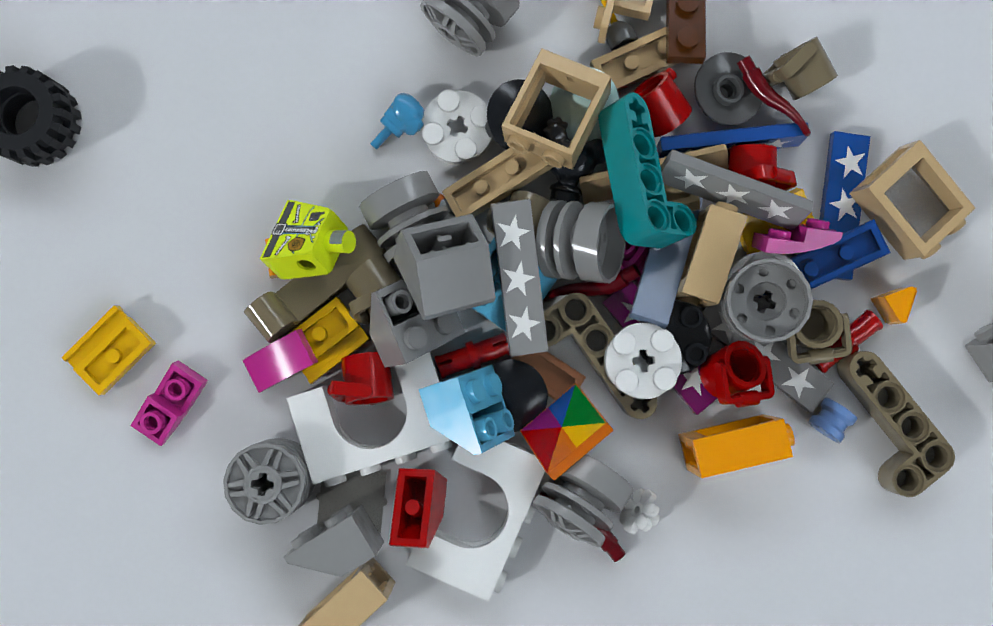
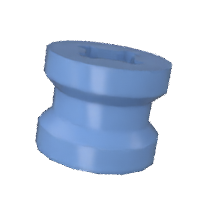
M825 398L821 403L822 410L818 415H813L808 423L829 439L841 443L845 438V429L848 426H853L858 418L839 403Z

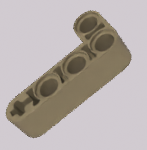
M365 224L352 230L356 237L354 251L349 254L340 253L333 270L329 274L293 278L276 293L270 291L261 295L244 310L245 315L268 343H273L289 334L335 297H338L348 289L346 282L349 276L361 264L375 256H384L387 252L386 249L379 247L377 238Z
M581 293L569 294L544 311L545 321L550 322L555 329L553 338L547 342L548 347L557 344L568 335H571L615 401L627 415L636 419H646L656 411L657 397L644 399L642 401L644 406L642 410L635 407L631 408L630 405L634 402L633 397L623 392L620 394L616 386L607 377L604 367V355L609 342L614 337V333L586 295ZM571 300L579 301L584 307V316L579 321L571 320L565 313V306ZM592 330L600 331L605 337V345L599 351L591 350L586 343L587 335Z
M858 351L842 358L837 363L839 377L899 450L879 468L878 481L885 490L904 497H915L951 469L955 461V452L952 446L880 357L869 351ZM857 361H862L863 364L859 367ZM860 369L862 374H857L856 371ZM882 388H885L888 393V399L881 406L878 401V393ZM908 417L911 421V429L907 434H904L901 425L903 420ZM932 447L934 449V458L930 463H927L925 455L927 450ZM904 470L906 481L899 487L896 478L898 473Z

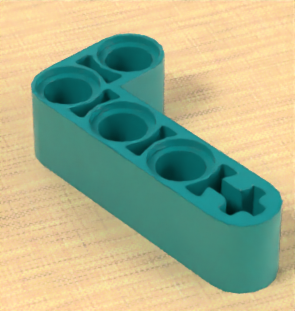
M629 92L601 110L598 115L618 227L622 237L629 244L661 249L692 236L697 228L696 218L687 205L667 201L648 106L639 94Z

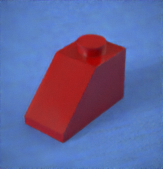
M399 468L389 541L390 546L429 548L444 516L447 479L436 470Z

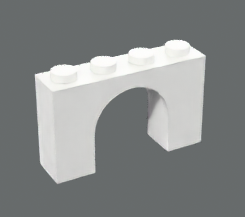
M432 352L426 353L407 364L395 366L406 401L407 416L399 435L386 444L376 446L365 445L352 439L341 426L333 398L328 394V386L319 387L286 398L313 485L324 481L325 487L334 486L347 481L345 474L357 470L360 471L361 476L381 470V463L391 459H395L396 465L418 458L416 451L430 447L431 452L436 453L453 447L449 438L430 427L418 390L441 382Z
M508 440L478 455H474L458 445L451 459L492 478L502 488L507 498L508 511L501 527L493 535L478 541L461 540L437 530L429 548H412L405 564L488 602L493 591L500 593L508 572L503 571L507 558L514 559L518 553L523 538L517 535L523 522L529 525L534 516L536 508L532 505V501L537 489H542L543 484L550 479V476L546 473L533 451Z

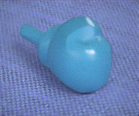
M407 93L398 94L380 119L385 128L370 144L375 149H378L392 133L400 138L403 132L408 135H414L419 132L424 126L421 120L424 116V109L421 104Z

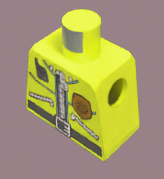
M287 200L260 260L280 279L327 275L333 270L340 253L349 254L354 251L356 237L331 209Z

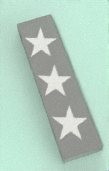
M671 150L660 166L665 185L714 203L720 201L738 207L739 212L792 231L812 212L813 201L676 150Z
M523 199L492 203L490 205L509 355L513 357L547 352L548 343L531 200Z
M720 303L702 309L701 312L710 325L712 336L724 346L738 340L747 341L755 345L763 356H768L771 362L774 386L807 412L812 413L834 385L833 382L809 363L797 364L793 362L788 356L787 346L781 341L770 343L755 342L743 339L734 333L722 317Z

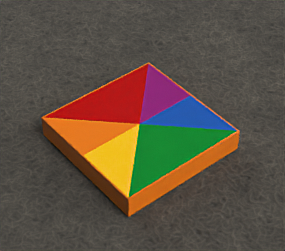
M576 383L520 430L540 464L554 481L614 431Z

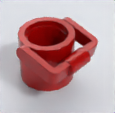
M670 67L645 80L633 91L639 94L648 106L654 137H660L673 131L692 112V107L674 82L677 74Z
M744 144L728 149V170L785 191L797 186L794 171L777 167V147L767 144Z
M738 340L709 355L706 361L701 364V382L704 388L718 399L720 404H734L740 408L758 405L761 400L770 399L774 396L775 389L770 359L768 356H763L755 345L747 341ZM758 385L761 386V391H760V392H758L757 390L747 391V390L752 389V388H754V387H756V386H758Z
M378 352L358 353L342 358L343 381H331L327 389L328 394L338 402H344L346 405H376L377 403L394 399L391 367L384 368Z

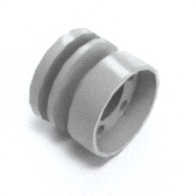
M423 0L420 6L426 18L444 38L465 52L477 57L481 56L486 50L485 42H492L495 38V31L491 24L498 27L505 26L519 9L520 2L519 0Z
M428 171L412 173L389 183L369 195L359 206L371 230L389 228L378 239L377 243L380 248L393 246L384 254L390 265L395 264L393 257L400 230L441 221L449 214L446 206L428 209V206L440 195Z
M553 200L549 202L542 211L536 235L538 265L543 275L548 278H564L567 280H574L579 276L581 280L598 283H611L616 279L624 259L626 241L618 227L614 203L589 202L583 206L578 201L567 203L563 200Z
M772 258L753 261L733 273L726 282L720 300L722 317L730 330L743 339L761 343L786 340L798 333L809 319L813 305L811 287L803 273L786 261ZM765 293L767 295L766 301L771 305L770 308L762 309L759 312L757 311L758 304L753 301V298Z
M285 438L267 439L241 450L228 464L223 479L225 498L232 511L245 521L259 525L277 523L291 515L304 505L312 495L315 486L312 483L301 445ZM267 475V480L274 482V486L267 489L265 483H260V478Z
M586 454L559 477L564 483L563 486L551 482L543 484L542 489L553 500L537 495L532 505L544 515L552 526L575 540L601 547L606 538L594 526L606 531H611L614 526L612 521L602 512L603 508L621 513L634 490L627 480L617 472Z

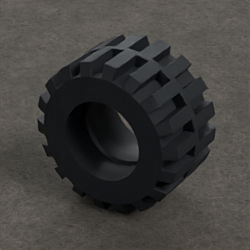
M14 65L5 66V73L0 71V156L31 167H39L40 163L44 165L53 164L54 156L60 159L65 157L67 153L64 149L67 146L73 148L76 144V141L72 140L74 133L80 135L81 126L76 124V120L82 119L81 112L74 108L78 103L75 97L68 94L70 91L38 70L35 71L31 67L21 66L19 69ZM36 100L38 116L34 125L26 132L18 134L15 121L19 110L25 104Z

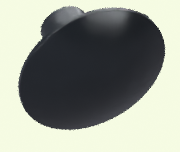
M522 79L511 80L501 84L492 94L487 106L486 133L506 150L510 147L504 141L502 124L525 81ZM541 89L522 129L532 133L535 132L537 135L546 138V134L543 133L542 129L547 127L549 119H553L551 101L544 90Z
M675 301L669 324L665 329L671 332L674 340L679 345L682 356L680 374H685L706 361L711 347L712 334L710 325L699 308L686 302ZM639 350L648 365L652 364L653 358L647 356L646 350Z
M508 358L492 365L502 383L501 393L506 408L510 411L514 420L513 430L514 432H520L521 429L546 409L548 391L542 376L534 367L523 361Z

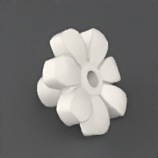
M639 488L633 492V499L630 498L624 507L626 511L620 514V524L624 525L626 532L636 534L638 529L647 532L651 527L658 524L660 508L654 504L657 495L653 491Z

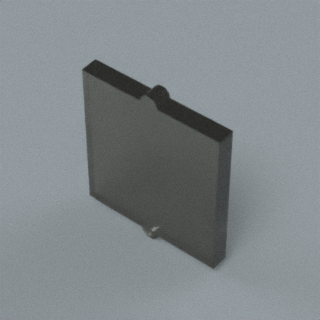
M357 470L345 474L347 481L330 487H325L324 481L321 482V490L316 495V498L319 500L317 520L319 527H325L323 522L346 505L350 504L351 508L355 509L362 504L376 530L381 533L383 506L388 502L384 498L386 471H377L361 476L360 471Z

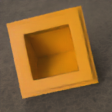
M913 286L898 288L873 297L871 301L885 323L890 325L903 324L908 320L917 288Z

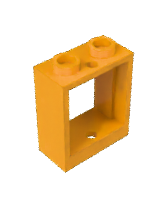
M764 414L678 434L686 469L700 478L793 457L791 446L795 445L791 426L788 423L785 424L783 418Z

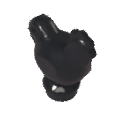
M560 117L549 119L547 127L542 129L543 133L546 134V139L569 147L571 140L568 139L566 132L568 123L562 121ZM594 139L585 144L573 170L564 166L562 168L554 167L550 170L558 179V182L549 187L551 190L550 200H563L567 203L570 201L579 202V198L582 196L581 189L577 186L579 178L591 175L598 164L606 162L602 139Z

